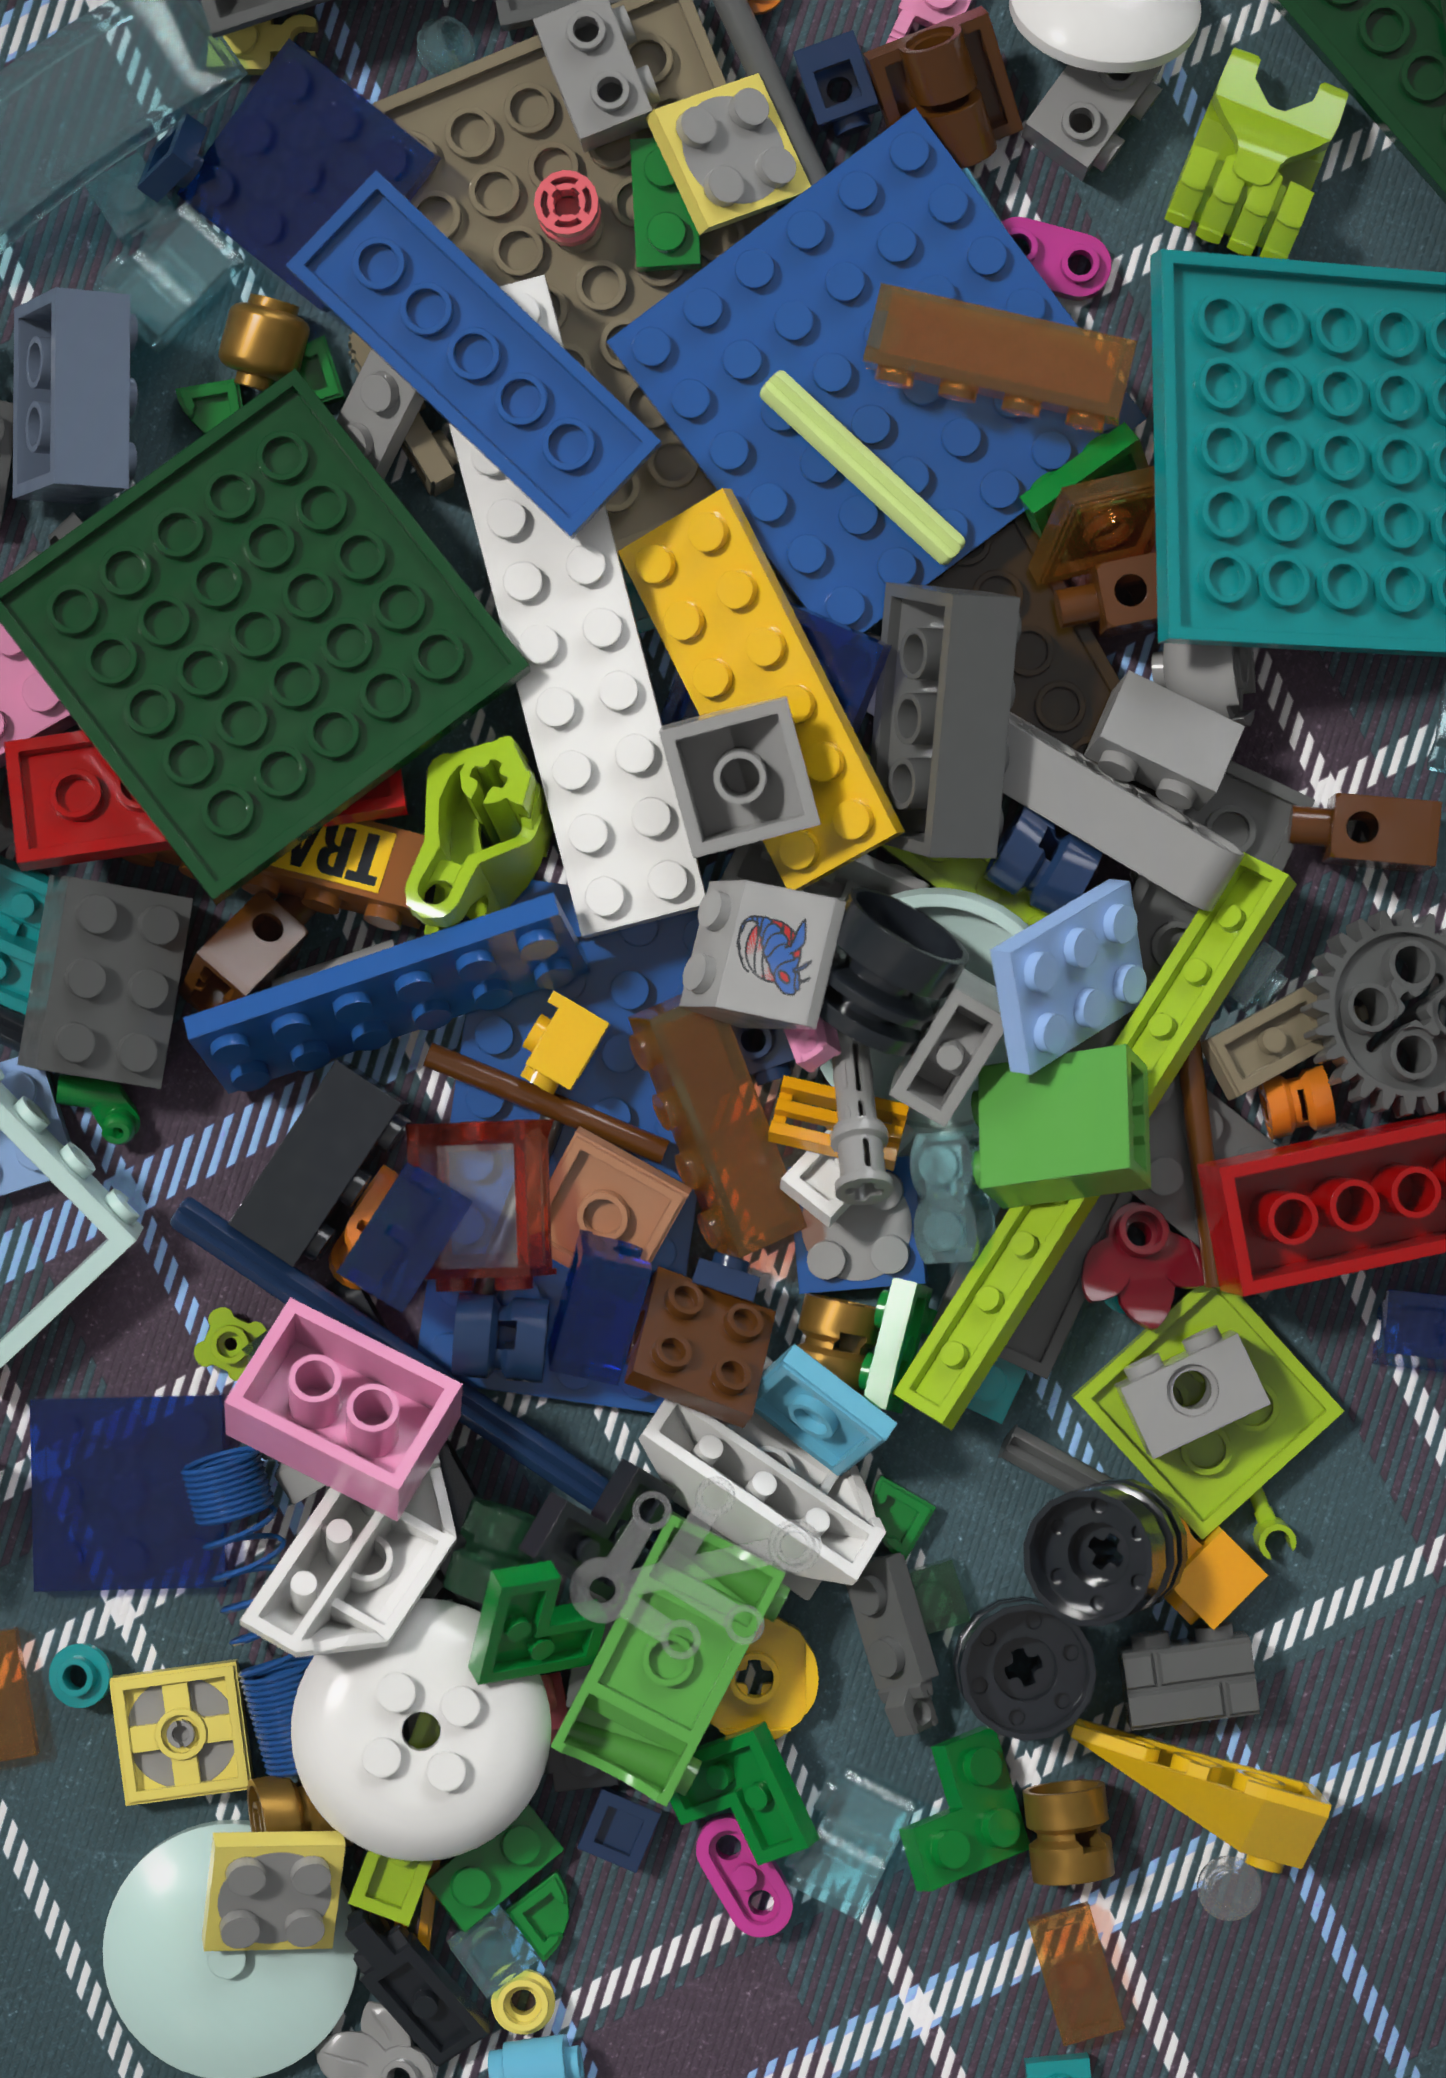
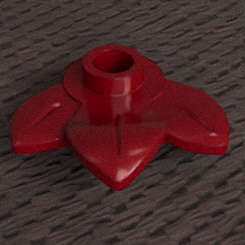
M1130 1203L1119 1208L1108 1221L1106 1238L1097 1242L1087 1251L1082 1263L1081 1283L1087 1301L1096 1303L1117 1296L1119 1305L1127 1316L1148 1330L1157 1329L1167 1317L1173 1302L1175 1287L1191 1289L1205 1285L1201 1253L1197 1246L1190 1239L1171 1232L1162 1213L1145 1203ZM1128 1227H1137L1144 1233V1246L1134 1245L1129 1240L1127 1235Z

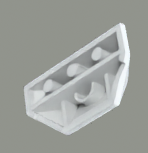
M664 1399L638 1438L661 1481L677 1490L672 1498L674 1502L738 1546L785 1569L786 1574L854 1585L886 1534L880 1517L876 1518L870 1495L856 1465L842 1476H837L755 1412L746 1426L741 1428Z
M437 1455L398 1522L329 1488L241 1617L240 1625L294 1657L388 1647L457 1542L439 1456Z

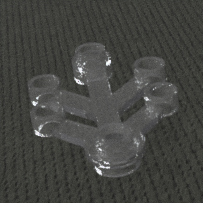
M712 1476L704 1479L698 1485L695 1493L696 1503L659 1563L631 1569L652 1530L664 1527L669 1522L672 1513L671 1504L665 1495L656 1491H646L640 1494L633 1502V1517L608 1557L589 1559L576 1569L570 1582V1598L575 1609L584 1618L597 1623H608L622 1617L660 1641L664 1651L672 1658L687 1659L693 1656L700 1646L701 1637L697 1627L685 1619H675L672 1621L637 1597V1595L665 1589L725 1627L727 1635L734 1642L747 1645L757 1641L763 1634L765 1623L760 1611L751 1605H737L701 1581L771 1564H776L779 1568L789 1572L805 1571L818 1560L821 1553V1539L817 1530L811 1524L798 1519H789L775 1526L769 1538L695 1555L718 1516L727 1513L735 1502V1490L732 1484L725 1478ZM712 1483L723 1485L728 1493L727 1502L718 1509L709 1508L703 1500L705 1488ZM648 1498H656L664 1506L662 1519L653 1524L644 1522L639 1514L641 1503ZM793 1532L800 1534L806 1544L803 1554L797 1558L787 1557L781 1549L783 1538ZM598 1577H607L615 1585V1593L607 1602H597L590 1595V1585ZM740 1612L752 1613L756 1618L757 1626L754 1633L750 1636L740 1637L733 1631V1618ZM676 1627H686L692 1632L693 1643L686 1651H674L668 1643L669 1633Z

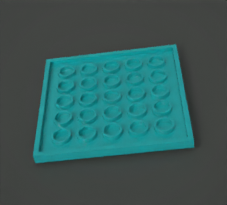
M1160 249L1150 255L1158 643L1446 657V273Z

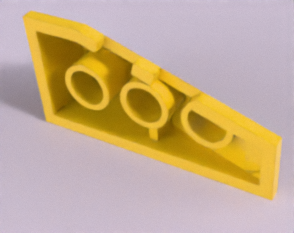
M1080 1718L1066 1728L1074 1740L1239 1852L1247 1854L1245 1863L1255 1868L1278 1874L1282 1873L1284 1865L1302 1869L1328 1820L1332 1805L1314 1784Z

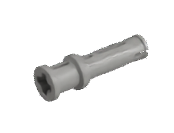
M837 1030L841 1054L832 1058L838 1122L830 1132V1145L838 1153L840 1177L835 1181V1196L839 1201L846 1204L869 1205L889 1198L894 1191L893 1178L885 1170L883 1151L889 1140L888 1129L876 1115L870 1047Z

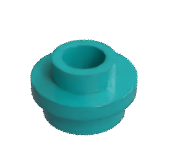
M87 1643L72 1644L60 1650L53 1658L49 1668V1683L55 1696L65 1705L73 1708H86L100 1702L110 1690L109 1681L113 1677L112 1667L104 1652L96 1646ZM74 1665L81 1666L86 1672L87 1680L82 1688L74 1685L71 1680L70 1672Z

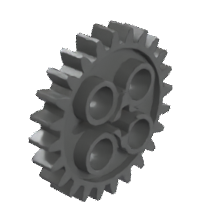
M1403 909L1392 914L1391 919L1387 912L1383 910L1369 916L1368 923L1361 918L1346 925L1347 935L1339 933L1326 941L1332 953H1323L1312 960L1314 966L1324 976H1315L1303 983V987L1318 996L1317 1001L1300 1007V1013L1317 1018L1318 1024L1317 1027L1303 1034L1304 1039L1312 1041L1322 1040L1324 1049L1313 1059L1314 1063L1323 1064L1332 1061L1336 1066L1328 1081L1331 1086L1346 1080L1352 1083L1348 1094L1349 1102L1354 1103L1365 1099L1371 1094L1370 1111L1374 1114L1388 1110L1391 1105L1395 1118L1412 1115L1415 1109L1420 1117L1437 1112L1438 1104L1442 1108H1446V1027L1441 1023L1437 1012L1439 1003L1446 1007V928L1435 933V915L1431 913L1418 918L1414 923L1410 909ZM1396 956L1404 960L1408 967V982L1404 981L1396 971ZM1436 975L1439 979V984L1429 995L1418 1000L1412 1007H1409L1401 1016L1400 1020L1403 1025L1386 1031L1371 1052H1369L1366 1048L1367 1042L1377 1032L1383 1030L1392 1021L1396 1020L1405 1009L1403 1002L1419 996ZM1355 997L1361 1000L1367 1008L1369 1018L1367 1024L1361 1022L1354 1012L1353 1004ZM1398 1045L1402 1046L1409 1055L1411 1063L1409 1072L1403 1069L1397 1060L1396 1051Z

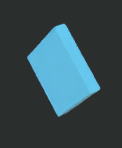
M795 1344L762 1373L754 1412L837 1476H842L885 1442L897 1425V1422Z

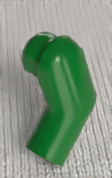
M60 1073L56 1104L89 1108L102 1129L101 1134L103 1138L110 1144L124 1145L134 1138L140 1127L139 1111L119 1082Z

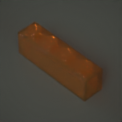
M881 283L863 361L866 369L876 371L874 380L882 384L912 389L915 379L940 385L938 395L947 399L975 404L977 394L1002 399L1001 410L1012 414L1039 418L1041 409L1066 414L1064 424L1102 433L1105 423L1119 425L1136 355L1137 341Z
M682 994L628 1017L634 1032L629 1037L630 1048L641 1069L649 1071L657 1094L652 1096L653 1108L661 1125L666 1130L672 1131L680 1152L675 1155L676 1168L683 1183L695 1191L702 1210L697 1215V1220L705 1241L711 1248H716L720 1253L742 1258L807 1228V1224L799 1204L780 1189L781 1178L786 1174V1169L776 1143L768 1141L770 1127L731 1024L679 1007Z

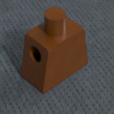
M1156 552L1095 565L1085 575V585L1055 590L1054 603L1060 627L1066 628L1093 622L1097 638L1157 629ZM1115 588H1122L1129 593L1132 599L1131 606H1125L1117 600Z
M1335 793L1328 799L1327 808L1292 805L1288 826V843L1323 847L1322 862L1421 874L1436 867L1442 802ZM1349 820L1363 822L1367 829L1366 842L1353 841L1347 833V823Z
M263 891L257 892L196 953L178 994L197 1011L201 1012L269 989L272 986L271 981L280 977L296 959L309 934L304 925L317 911L306 907L302 903V898L282 893L274 900Z

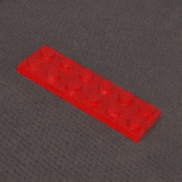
M82 730L4 742L16 859L21 872L173 849ZM402 768L323 827L408 815Z

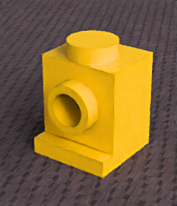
M553 990L547 1002L558 1009L552 1019L541 1013L522 1045L523 1048L532 1053L520 1074L521 1077L554 1095L559 1085L568 1090H573L611 1025Z

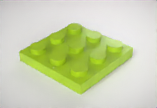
M1205 1286L1191 1288L1171 1305L1170 1312L1157 1329H1144L1072 1395L1076 1402L1150 1484L1176 1507L1179 1516L1201 1540L1206 1538L1345 1412L1241 1296L1220 1291V1287L1205 1288ZM1217 1325L1221 1334L1229 1330L1238 1333L1271 1404L1152 1459L1146 1453L1114 1385L1127 1379L1124 1368L1155 1353H1159L1162 1361L1186 1351L1182 1343L1184 1339ZM1192 1370L1180 1374L1173 1385L1174 1398L1178 1404L1183 1406H1190L1199 1402L1206 1390V1383L1202 1374Z

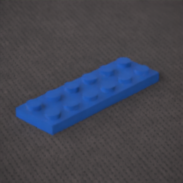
M377 170L286 264L288 270L571 540L662 446L661 440Z
M552 892L186 1016L183 1019L189 1042L227 1093L230 1094L236 1091L248 1092L264 1087L272 1079L298 1070H317L327 1065L331 1059L358 1050L371 1051L379 1049L388 1044L391 1039L417 1030L441 1028L448 1024L452 1018L479 1009L492 1010L503 1007L514 997L541 988L556 989L568 984L574 977L590 972L584 949L555 894Z

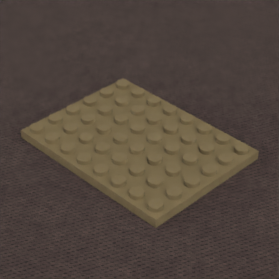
M621 0L611 5L612 9L624 5L638 41L627 46L636 69L648 65L656 84L661 102L651 105L652 110L726 84L693 0ZM537 35L328 121L356 191L377 170L498 286L545 275L565 350L661 440L662 446L605 504L617 551L717 492L606 344L607 340L701 270L637 271L630 139L654 138L649 127L584 153ZM561 170L576 171L586 176L596 189L602 211L601 223L595 235L586 243L574 247L560 246L549 240L541 230L534 207L535 192L541 181L551 173ZM777 207L700 235L701 267L704 268L778 212Z

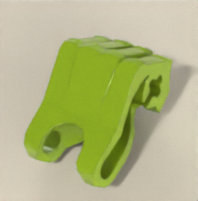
M1235 47L1231 52L1199 126L1171 196L1164 219L1176 226L1188 229L1193 220L1197 224L1195 235L1214 244H1220L1222 236L1225 234L1229 237L1226 247L1240 255L1251 256L1254 248L1258 246L1261 247L1259 257L1287 259L1313 198L1314 192L1311 189L1322 165L1328 145L1338 129L1348 99V92L1324 82L1320 84L1313 101L1287 111L1278 110L1268 104L1256 80V74L1261 62L1260 57Z
M511 736L499 737L498 740L451 754L443 753L433 759L428 767L425 840L405 886L407 905L412 915L425 924V935L457 925L465 916L472 920L508 908L528 887L541 865L542 858H547L554 828L542 785L537 782L535 773L528 765V758ZM481 829L491 847L483 849ZM435 885L433 904H427L423 901L424 895L431 886Z

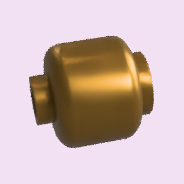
M250 293L248 303L239 302L231 306L219 348V358L225 366L237 370L234 383L265 391L274 384V381L280 380L295 368L300 373L310 328L302 318L298 317L299 306Z

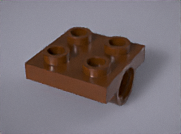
M982 6L863 53L886 128H889L916 108L961 169L973 166L989 158L997 149V140L1023 130L989 13Z
M658 1266L649 1280L644 1304L636 1315L626 1339L622 1363L628 1365L624 1383L744 1428L753 1417L776 1311L694 1284L691 1278Z

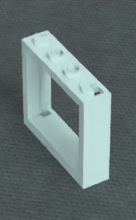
M0 1069V1081H1V1080L4 1079V1074H3L2 1070ZM1 1082L0 1130L107 1239L0 1339V1369L135 1243L144 1228L137 1221L140 1215L127 1203L129 1198L116 1188L109 1192L92 1175L95 1171V1166L88 1156L71 1142L63 1146L46 1129L50 1121L39 1106L26 1096H22L18 1100Z

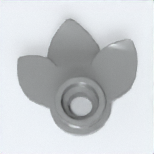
M376 2001L366 2003L361 2018V2031L334 2033L326 2037L315 2048L317 2062L327 2078H394L396 2068L406 2070L410 2078H436L435 2067L430 2058L422 2049L414 2046L413 2039L383 2005Z

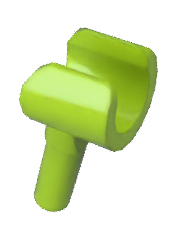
M1261 1487L1250 1497L1257 1520L1253 1531V1539L1263 1556L1272 1560L1265 1546L1266 1537L1271 1532L1283 1531L1285 1540L1292 1551L1295 1550L1297 1542L1296 1536L1288 1524L1275 1516L1272 1506L1269 1505Z

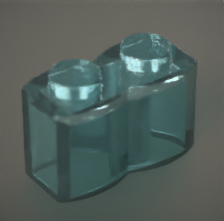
M187 202L175 211L170 206L161 210L146 226L143 234L148 239L143 246L131 256L126 252L117 255L109 262L99 276V280L103 285L98 291L130 294V313L135 314L137 318L138 337L156 355L166 348L191 323L200 310L209 304L245 266L242 255Z
M979 1130L917 1134L914 1139L910 1154V1172L914 1187L921 1198L915 1213L914 1237L917 1250L925 1264L976 1261L995 1232V1218L992 1207L985 1193L978 1188L973 1176L974 1153L979 1150Z
M847 1764L840 1777L829 1772L813 1804V1808L822 1812L815 1826L820 1839L809 1848L788 1855L784 1862L785 1866L793 1869L789 1879L790 1886L859 1920L901 1838L898 1829L907 1826L916 1806L915 1799Z

